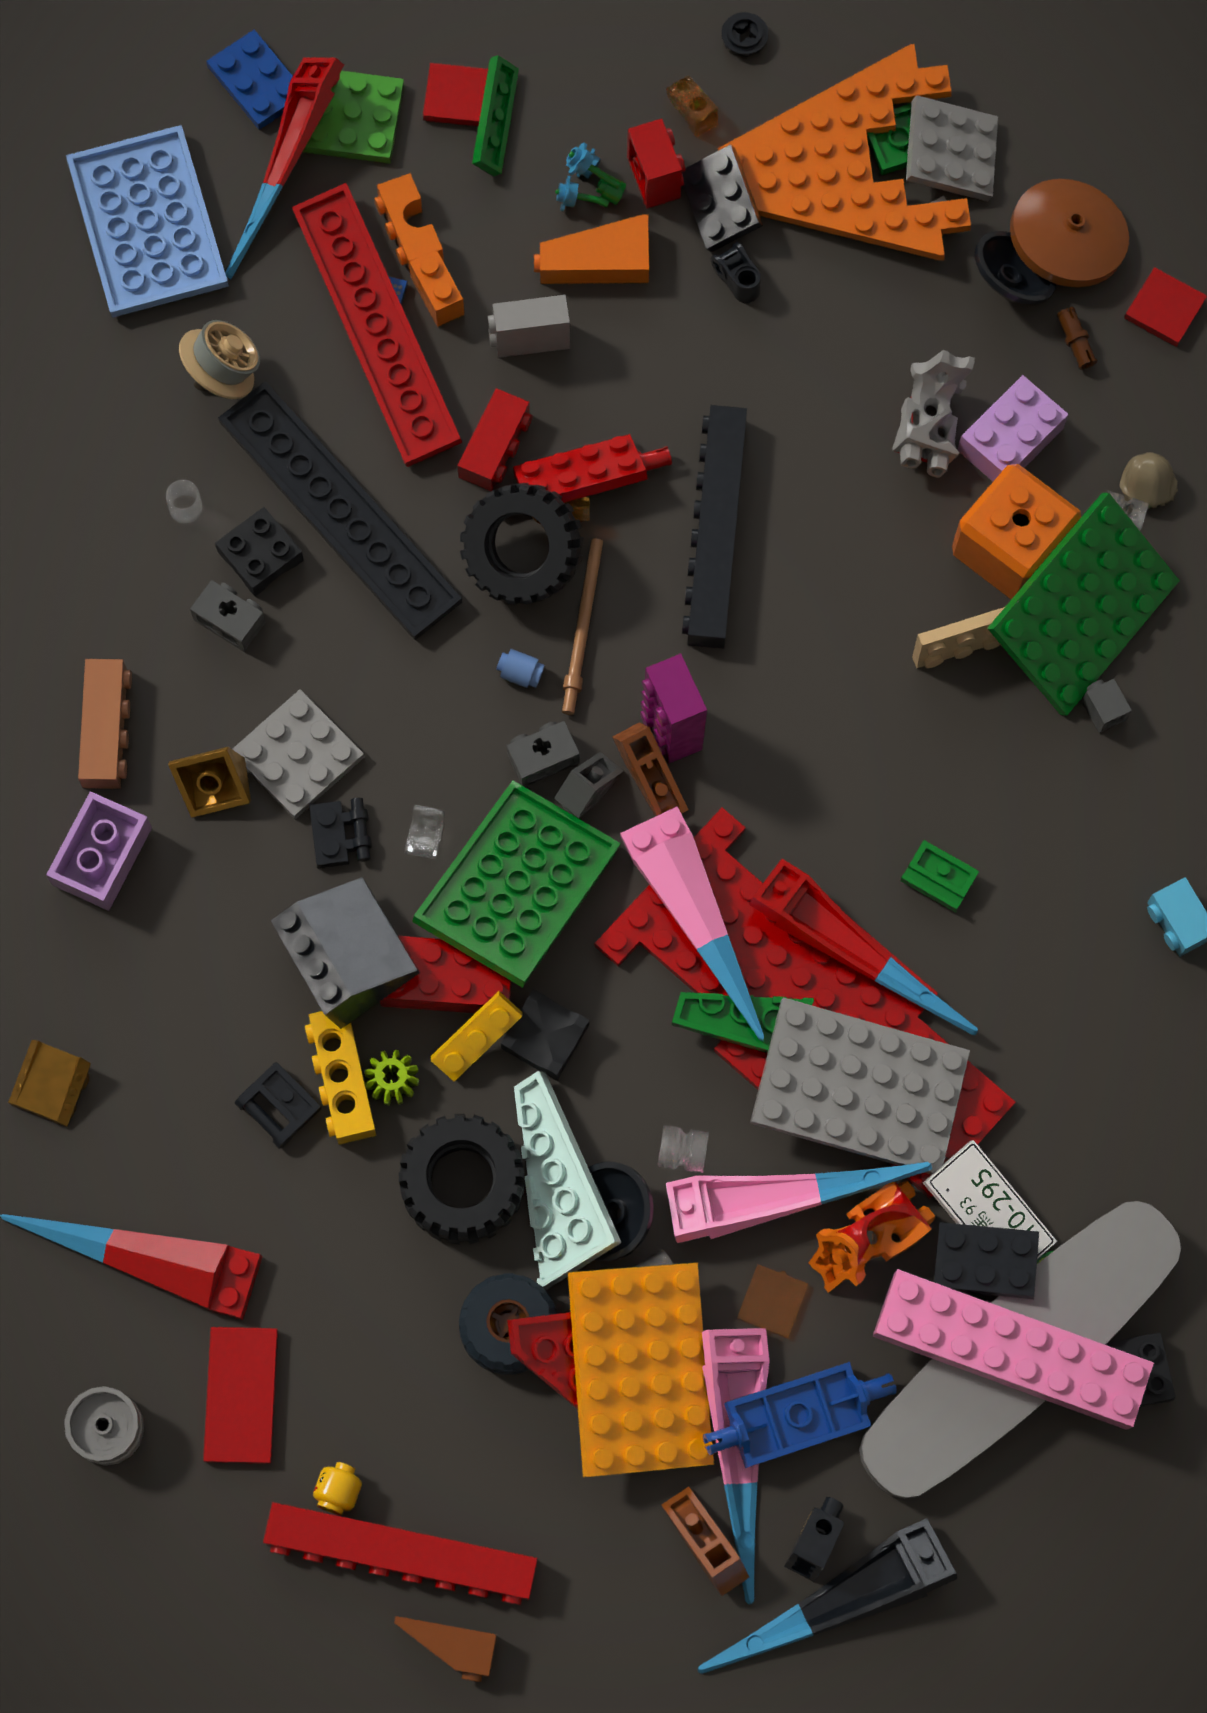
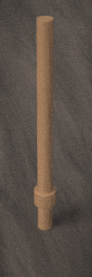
M597 538L591 539L569 673L564 678L563 690L565 691L562 713L565 715H574L577 695L582 690L583 678L581 677L603 547V540Z

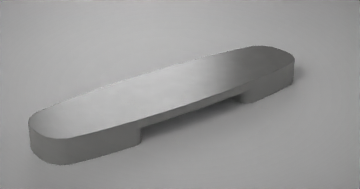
M1139 1201L1125 1202L1095 1220L1037 1264L1034 1300L998 1296L991 1303L1105 1345L1156 1291L1177 1264L1181 1251L1179 1235L1163 1214L1150 1204ZM931 1359L883 1410L862 1437L859 1449L861 1463L871 1479L888 1495L900 1499L915 1498L947 1479L1023 1421L1046 1400Z

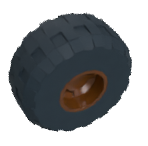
M513 1273L493 1275L477 1284L464 1300L459 1316L460 1338L469 1356L484 1369L501 1375L521 1374L530 1369L511 1354L507 1320L557 1314V1310L548 1292L531 1278Z

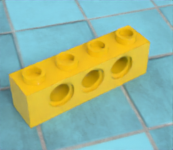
M323 1011L308 1014L311 1024L305 1025L309 1044L315 1043L317 1055L312 1056L315 1074H322L324 1086L318 1087L322 1105H329L331 1117L325 1118L329 1136H336L339 1145L377 1136L351 1023L340 1029L324 1015ZM331 1038H336L341 1041V1045L336 1051H327L324 1049L325 1042ZM335 1070H346L348 1072L347 1078L343 1082L332 1081L331 1075ZM344 1100H351L355 1103V1108L352 1112L343 1114L338 1111V1105Z

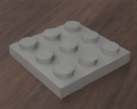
M916 95L911 105L906 181L989 201L993 197L998 116Z
M301 689L233 748L235 752L245 758L247 771L294 819L298 818L309 808V805L317 801L364 758V753Z

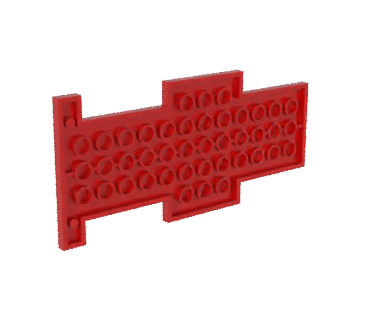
M723 807L694 836L749 995L773 998V996L790 999L814 998L812 1006L948 1044L918 1018L925 1010L923 1007L774 926L776 921L749 905L752 897L763 883L726 852L745 832L746 827ZM650 885L594 943V946L617 967L640 944L693 992L729 996ZM859 926L877 945H879L890 957H892L914 978H916L920 983H922L936 996L938 995V993L933 988H931L926 982H924L919 976H917L912 970H910L904 963H902L897 957H895L890 951H888L883 945H881L876 939H874L868 932H866L861 926ZM721 1040L714 1048V1052L758 1090L768 1053ZM967 1061L944 1163L969 1141L974 1140L979 1145L1015 1104V1101L969 1061ZM923 1172L906 1178L929 1199L933 1197L923 1184L931 1174Z

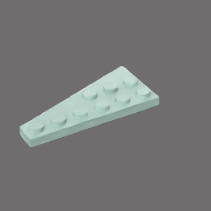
M537 1071L514 1086L518 1125L522 1127L524 1146H521L522 1159H526L528 1174L525 1176L530 1227L534 1228L536 1248H533L534 1261H538L540 1278H537V1283L547 1290L568 1277V1272H576L622 1242L547 1074L543 1071Z

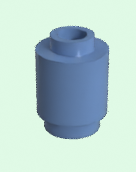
M510 649L508 654L502 653L496 670L501 671L500 678L525 688L529 686L537 688L545 665L539 663L537 658Z

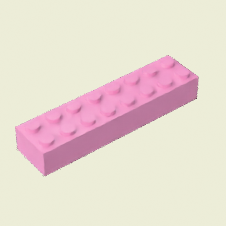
M899 1269L893 1275L872 1336L1125 1430L1134 1426L1154 1362Z

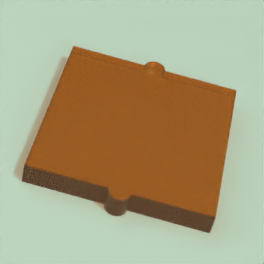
M757 1264L737 1319L759 1328H766L770 1332L788 1338L808 1283L787 1276L785 1271L779 1273Z

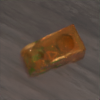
M687 75L666 88L670 102L687 121L689 129L695 137L718 125V107L690 76Z

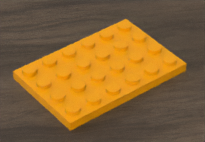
M698 1263L568 1272L583 1477L714 1465L713 1455H709L706 1450L707 1446L712 1445V1441L705 1444L703 1441V1434L711 1433L709 1401L702 1366L705 1365L702 1339L703 1322Z

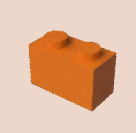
M437 249L409 261L411 279L437 327L463 316V297Z

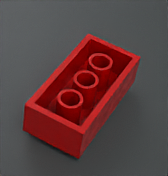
M399 936L420 973L381 1000L380 1004L383 1007L476 1013L498 991L510 1000L512 981L441 939Z

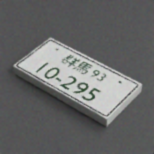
M974 1140L969 1141L945 1162L940 1169L923 1182L925 1187L956 1224L1039 1231L1037 1259L1057 1242Z

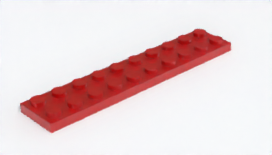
M347 183L293 206L292 209L406 467L463 443Z

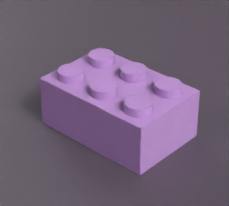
M1022 375L961 436L957 450L990 480L994 481L1007 465L1019 464L1025 468L1063 430L1069 414Z
M90 791L46 874L52 886L109 911L152 829L148 817Z

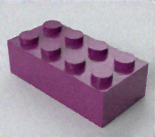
M682 654L646 667L645 680L642 681L644 690L641 691L643 697L641 707L643 711L640 712L644 725L652 728L656 743L662 755L665 756L667 763L670 764L703 750L707 708Z

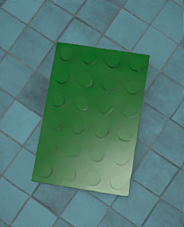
M1101 493L987 629L1060 715L1067 716L1085 695L1086 688L1097 681L1180 580L1111 494Z
M512 780L417 910L412 922L523 988L616 855L621 843Z

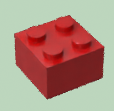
M662 118L628 128L627 160L646 209L680 199L681 186H684L682 172L685 171V164L681 154L675 153L673 148L675 146L673 132L671 128L666 129Z

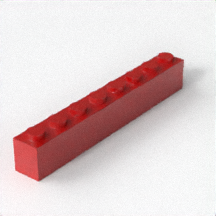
M272 1502L263 1540L265 1545L271 1546V1553L289 1556L291 1550L304 1553V1560L322 1563L324 1557L337 1560V1567L355 1570L357 1564L370 1567V1574L389 1577L390 1571L403 1574V1581L422 1584L423 1578L436 1581V1588L455 1591L456 1585L469 1588V1595L488 1598L489 1592L502 1595V1602L521 1605L522 1599L530 1600L538 1561L535 1557Z

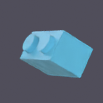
M1186 877L1152 894L1147 902L1149 905L1147 907L1148 913L1155 923H1160L1165 932V942L1172 951L1176 950L1180 957L1207 943V912Z

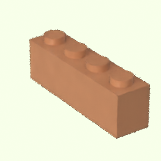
M85 659L78 779L83 788L121 789V779H126L127 761L122 760L123 748H128L129 733L128 730H124V720L130 718V700H126V689H131L132 672L127 670L123 659Z

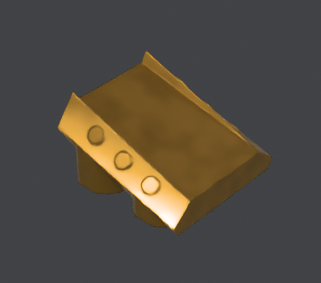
M31 1040L8 1103L67 1127L70 1118L73 1117L76 1111V1102L81 1090L86 1088L90 1080L88 1071L91 1063L81 1057L44 1044L39 1040Z

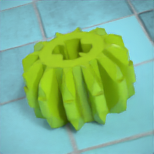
M394 1050L392 1058H388L386 1051H382L381 1058L383 1061L379 1062L377 1059L371 1058L370 1064L375 1069H366L364 1072L365 1076L371 1079L365 1083L366 1089H375L372 1094L374 1100H378L384 1095L385 1105H390L392 1097H396L397 1103L402 1104L403 1098L401 1094L404 1093L408 1097H413L414 1092L409 1086L419 1085V1079L413 1076L419 1072L417 1065L409 1066L412 1061L409 1055L399 1060V1050ZM391 1072V1075H393V1072H397L398 1081L393 1083L391 1080L390 1083H387L385 1075Z

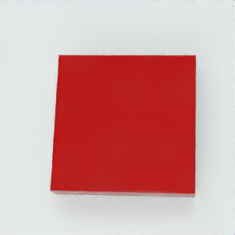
M430 63L423 121L478 126L488 69Z
M1154 267L1126 312L1124 319L1177 347L1205 302L1207 295Z

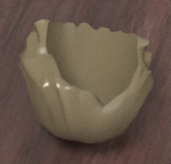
M1146 452L1131 458L1124 468L1119 484L1128 506L1144 507L1146 509L1156 508L1158 505L1165 506L1170 501H1174L1176 492H1178V481L1175 478L1169 461L1165 457L1153 452Z

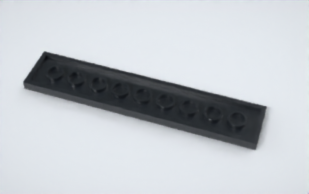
M266 381L218 417L219 423L414 640L418 639L463 603L462 597Z

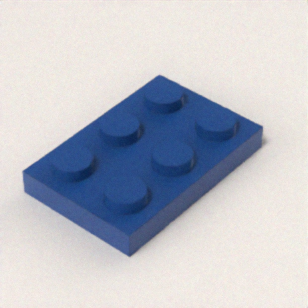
M255 29L206 61L210 71L258 130L283 115L289 83L293 76Z

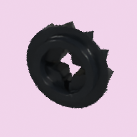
M736 13L730 16L723 24L721 39H723L725 48L732 50L734 55L739 53L748 57L755 52L759 54L760 50L766 46L768 27L762 18L753 13ZM749 27L750 38L747 37L744 41L740 42V34L747 31Z

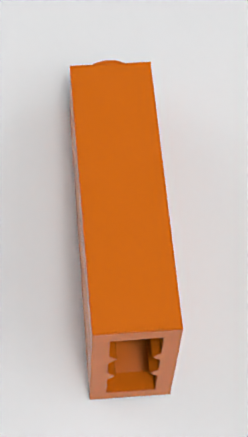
M648 215L635 216L541 242L540 254H534V273H540V284L649 283Z

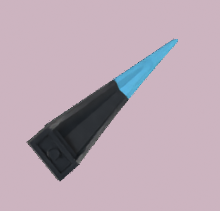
M926 1518L895 1532L847 1570L800 1603L701 1664L698 1672L706 1673L927 1597L928 1592L957 1580L956 1571L930 1522Z

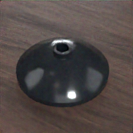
M992 231L985 234L975 247L977 268L985 282L1004 298L1020 304L1035 305L1047 301L1054 293L1057 284L1037 275L1021 260L1012 243L1010 232Z
M600 1162L588 1168L622 1243L596 1258V1260L614 1261L633 1253L646 1238L653 1218V1200L646 1181L635 1169L618 1162ZM619 1208L622 1210L620 1218L617 1217Z

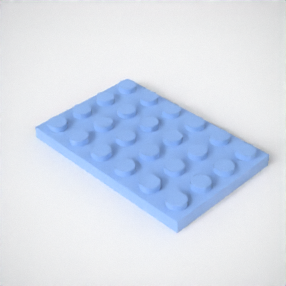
M182 125L66 155L112 318L229 287Z

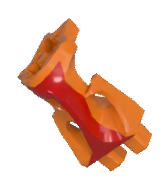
M908 1181L899 1184L896 1182L888 1183L856 1205L846 1214L849 1219L856 1221L852 1225L835 1230L830 1228L822 1229L816 1234L819 1247L808 1263L821 1274L825 1282L824 1288L828 1293L846 1279H849L855 1286L859 1285L866 1276L864 1267L870 1259L882 1256L886 1261H889L914 1246L932 1230L929 1225L934 1221L935 1215L929 1207L922 1206L917 1210L910 1200L916 1194L915 1189ZM867 1209H873V1210H874V1212H872V1213H870V1214H868V1215H866V1216L864 1215V1212H865ZM867 1231H873L872 1244L869 1242ZM894 1233L898 1235L900 1242L893 1241L891 1235Z

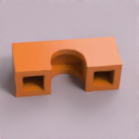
M411 173L378 184V197L374 198L375 205L379 214H385L388 222L385 223V228L390 240L396 239L399 248L395 250L401 266L407 265L410 273L409 261L436 249L444 262L443 248L433 225L412 227L406 223L410 217L422 213L421 197Z

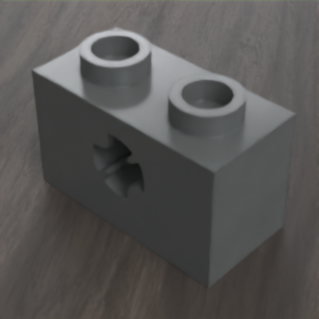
M211 580L190 608L193 620L245 652L266 623L262 612L263 609L251 599L244 601L236 596L237 592L226 583L219 585Z
M565 721L560 723L549 722L541 726L539 732L529 736L527 734L518 735L510 741V744L506 745L507 756L520 784L524 787L580 763V753ZM542 748L543 751H547V754L542 756V753L537 752V749Z

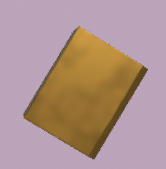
M230 747L169 761L168 763L191 818L249 804L251 801L245 758Z

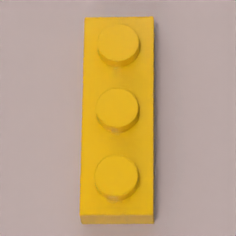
M498 991L431 1055V1062L451 1080L456 1081L522 1017V1011Z

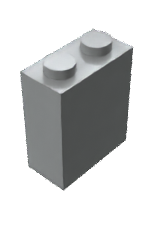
M566 295L493 304V315L488 316L490 346L497 348L498 358L570 349V321Z

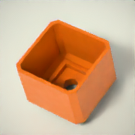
M1007 465L959 521L952 544L953 556L1008 598L1012 599L1081 518V511L1021 465ZM1016 514H1024L1028 517L1030 523L1027 526H1018L1013 522L1012 517Z

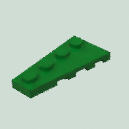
M681 992L671 1025L768 1053L780 1002L783 997L773 996V998L750 995L764 1034L763 1042L758 1039L731 998L723 994ZM802 998L791 1000L812 1005L814 998Z

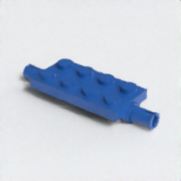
M848 1362L728 1401L724 1405L730 1420V1426L703 1434L704 1444L718 1440V1443L707 1446L706 1450L709 1455H713L716 1452L737 1446L744 1466L747 1468L870 1427L871 1423L867 1415V1406H869L870 1401L896 1394L895 1384L882 1388V1385L892 1382L894 1379L887 1373L884 1376L863 1382L855 1377L851 1364Z

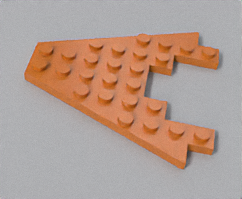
M910 44L718 148L719 151L730 144L735 147L759 216L939 261L944 260L945 256L942 234L971 231L967 198L907 206L903 179L873 183L867 133L873 132L877 134L892 130L896 131L893 104L912 102L916 95L929 99L951 97L948 65L918 68L915 44Z

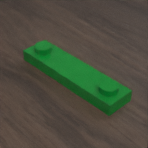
M499 55L490 58L472 160L473 165L493 177L502 174L519 73L518 67Z

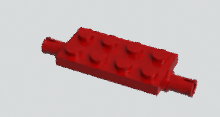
M628 434L603 442L585 445L567 452L556 453L538 460L527 461L513 466V471L518 484L529 483V485L538 484L544 486L546 490L550 492L555 491L561 495V500L565 503L647 480V471L672 465V459L667 446L641 454L640 451H637L631 435Z

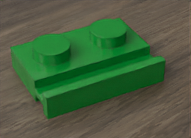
M923 840L900 881L956 913L979 871Z

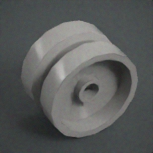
M106 1386L90 1388L78 1395L68 1407L64 1420L65 1436L72 1449L88 1461L103 1466L119 1464L131 1457L140 1446L144 1434L143 1415L137 1404L120 1390ZM102 1421L109 1422V1427L105 1431L99 1428Z

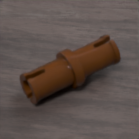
M1070 307L1069 310L1068 308L1061 310L1056 316L1065 332V343L1068 347H1071L1079 369L1084 370L1085 367L1086 369L1092 367L1098 361L1088 342L1089 334L1087 330H1083L1075 307Z

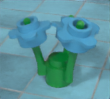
M582 143L579 147H574L570 151L566 159V166L569 167L568 173L571 175L577 173L576 176L578 178L580 175H583L589 179L592 174L601 178L596 188V192L600 196L578 193V183L570 182L571 176L567 175L566 183H560L555 191L557 194L556 201L561 202L560 211L564 212L565 206L574 208L576 199L597 203L605 208L609 202L617 205L626 188L625 182L608 175L597 167L601 158L595 155L596 149L593 148L589 152L586 149V143Z

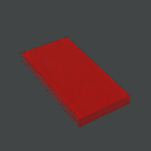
M211 1327L204 1462L271 1464L278 1342L277 1328Z

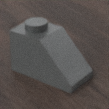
M599 752L571 770L554 799L561 803L567 812L579 818L598 803L621 777L624 770L603 753Z

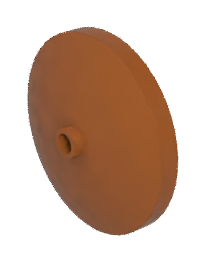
M1052 179L1034 185L1021 196L1010 220L1011 240L1021 260L1037 275L1059 285L1087 287L1101 283L1117 271L1128 251L1129 231L1120 209L1103 192L1080 181Z

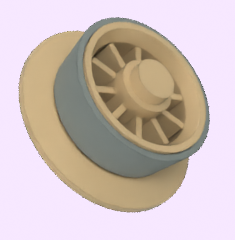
M212 320L207 322L202 329L187 332L179 343L181 361L195 380L194 386L200 391L206 389L215 395L227 399H240L250 393L254 386L253 372L260 365V355L253 341L241 329L225 321Z

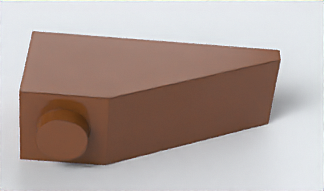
M639 722L612 736L625 765L655 817L677 806L681 814L689 810L648 726Z
M689 1486L661 1505L721 1596L750 1578L741 1558Z
M395 1616L394 1623L454 1670L462 1672L461 1679L481 1682L482 1676L490 1677L497 1639L496 1634Z

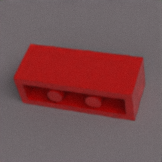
M495 389L457 465L458 478L489 491L493 490L496 482L501 483L507 472L505 464L509 456L513 458L516 455L520 445L518 438L522 431L526 432L533 418V415L530 414L529 401L500 389Z

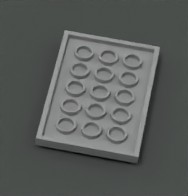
M783 997L780 1002L750 1124L899 1166L929 1162L932 1165V1169L924 1173L932 1175L944 1164L970 1050Z

